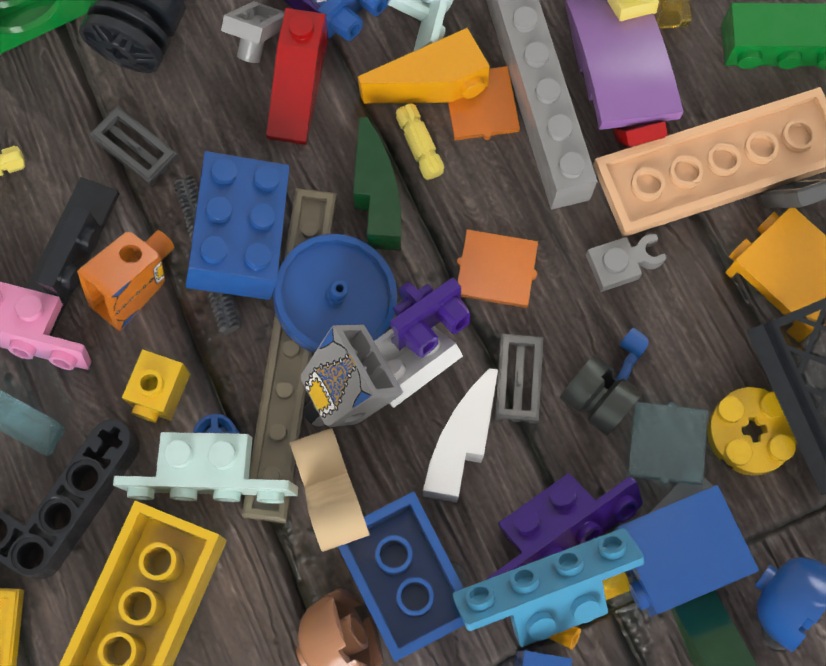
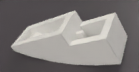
M489 368L469 389L453 411L439 437L430 460L423 488V497L457 503L465 460L482 462L498 373L497 369Z

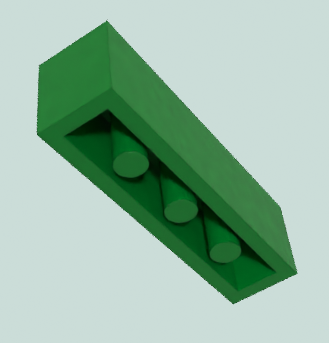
M731 3L721 23L724 66H738L742 69H753L758 66H778L781 69H793L799 66H818V68L826 70V3Z

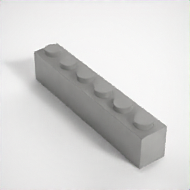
M486 0L506 66H508L511 83L551 210L589 201L597 184V178L539 0Z

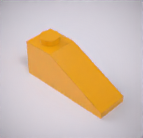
M465 28L358 76L360 96L364 104L448 103L462 97L470 99L479 95L485 87L489 86V64L468 28Z

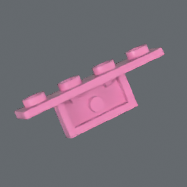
M0 282L1 348L8 349L12 354L23 359H33L34 356L47 359L53 365L66 370H73L74 367L88 370L92 362L84 345L49 336L63 306L60 297Z

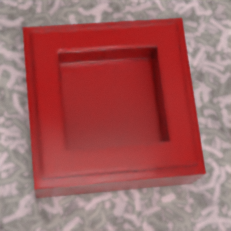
M665 121L613 128L615 141L629 147L659 140L667 136Z

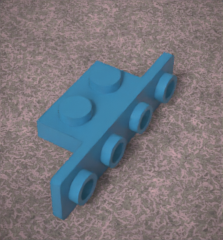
M622 528L453 593V599L468 631L510 616L514 634L520 646L524 647L608 614L602 580L643 565L645 563L644 555L628 531Z

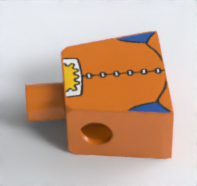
M156 230L144 242L132 232L122 234L77 271L88 306L120 332L163 285L165 276L162 260L175 248L172 241L159 230Z

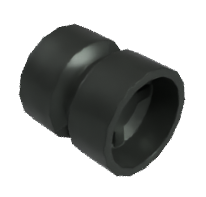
M594 355L573 378L559 398L577 413L586 411L589 414L588 422L607 437L643 393L625 378L619 380L613 378L614 369Z

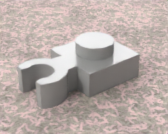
M657 234L644 236L638 245L631 247L627 237L588 249L586 258L600 292L639 280L642 276L641 266L646 269H656L666 260L665 254L653 257L646 252V247L656 244L658 240Z

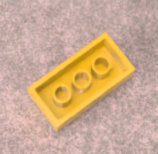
M134 501L59 666H173L227 540L217 533Z

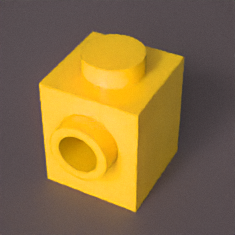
M142 349L122 399L133 408L131 414L141 419L156 423L158 417L172 421L191 373L181 362Z

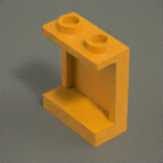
M789 208L781 216L774 211L757 228V231L762 234L753 243L746 238L729 255V258L734 262L725 273L730 278L736 273L742 275L783 315L826 298V235L796 208ZM821 310L807 317L817 320ZM796 320L792 322L793 325L786 332L800 343L812 333L814 327Z

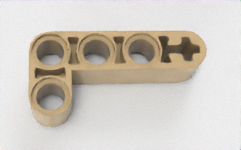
M330 428L290 442L305 488L308 513L321 551L324 552L369 536L333 429Z

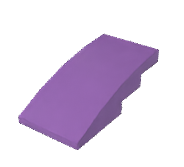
M566 0L565 6L579 73L583 72L588 98L589 101L593 100L599 130L680 119L683 114V108L664 40L654 14L619 21L607 0Z

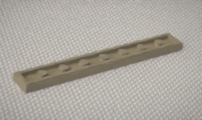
M296 188L284 259L300 243L316 236L332 234L337 193ZM276 313L256 426L249 479L289 480L294 483L296 461L290 442L301 437L304 418L303 409L307 399V391L301 381V374L311 360L313 353L302 348L287 335L280 325ZM245 495L242 517L287 523L291 496H285L284 503H263L257 501V495Z

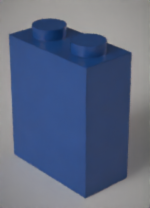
M718 485L620 525L613 530L626 529L644 555L645 563L629 570L634 583L629 584V589L639 610L646 609L649 617L658 615L759 571Z

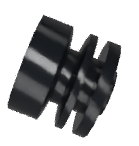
M98 0L91 3L87 13L88 16L84 17L79 33L83 41L105 59L136 72H156L163 60V55L170 45L168 37L174 36L186 11V5L184 0Z

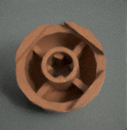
M338 588L324 595L313 603L302 616L298 632L299 646L296 648L301 666H379L383 664L381 643L375 626L370 617L365 618L362 623L359 614L354 609L360 606L361 603L347 589Z

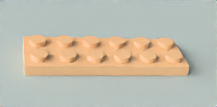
M821 87L677 132L659 140L643 143L596 158L593 168L622 237L826 172V97Z

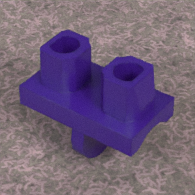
M451 278L435 290L429 284L424 285L419 290L410 283H405L399 287L402 301L393 307L397 317L390 321L394 332L391 342L399 351L407 346L418 357L423 358L438 345V336L431 329L432 327L442 322L452 334H457L470 323V312L461 300V285L454 278Z

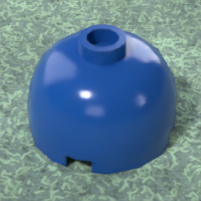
M806 557L792 558L781 565L779 569L770 564L755 584V587L762 591L756 604L757 618L761 626L774 641L791 653L795 651L806 637L804 634L805 630H809L814 623L816 624L826 610V564L816 559Z

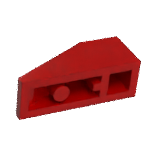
M285 8L277 45L266 132L267 139L307 145L328 44L326 14Z

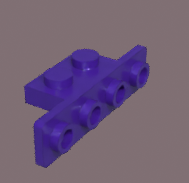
M568 473L498 522L502 533L520 555L494 572L487 579L598 538L619 522L629 520L643 505L638 483L632 477H628L595 501L579 482Z

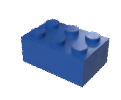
M208 151L204 152L185 288L266 300L271 299L278 276L289 165Z
M414 491L364 516L369 536L338 546L394 662L464 626V622L453 599V593L464 587Z

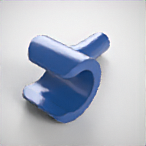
M632 328L619 344L629 355L624 360L616 380L622 378L628 380L633 366L648 346V338L636 328Z

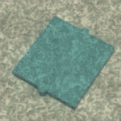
M636 402L628 476L660 480L662 485H667L669 482L702 486L708 410L676 407L674 402H670L668 406Z

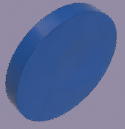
M326 234L300 243L286 256L278 270L277 282L273 291V304L279 323L287 335L302 348L315 353L333 325H365L373 341L381 337L390 326V321L395 314L393 307L397 305V287L390 267L384 258L370 245L347 235Z

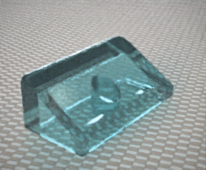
M0 390V431L43 455L49 456L66 431L64 426L55 419Z

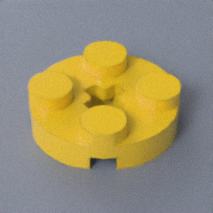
M756 387L737 389L716 405L708 419L707 437L713 453L719 460L723 459L727 465L733 467L732 470L740 474L756 476L769 473L789 460L796 451L797 441L774 392ZM749 420L754 421L757 426L762 428L763 434L758 436V442H752L750 435H743L742 428L749 424Z

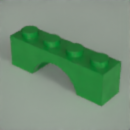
M8 0L0 2V54L87 14L91 3L98 0Z

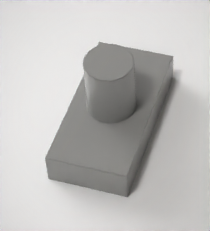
M253 1L225 14L221 31L240 37L237 52L239 59L250 63H259L264 42L280 33L285 12Z

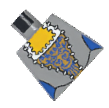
M333 325L301 374V381L311 398V401L304 407L303 413L307 421L314 426H323L325 424L328 427H337L360 423L403 393L365 325Z

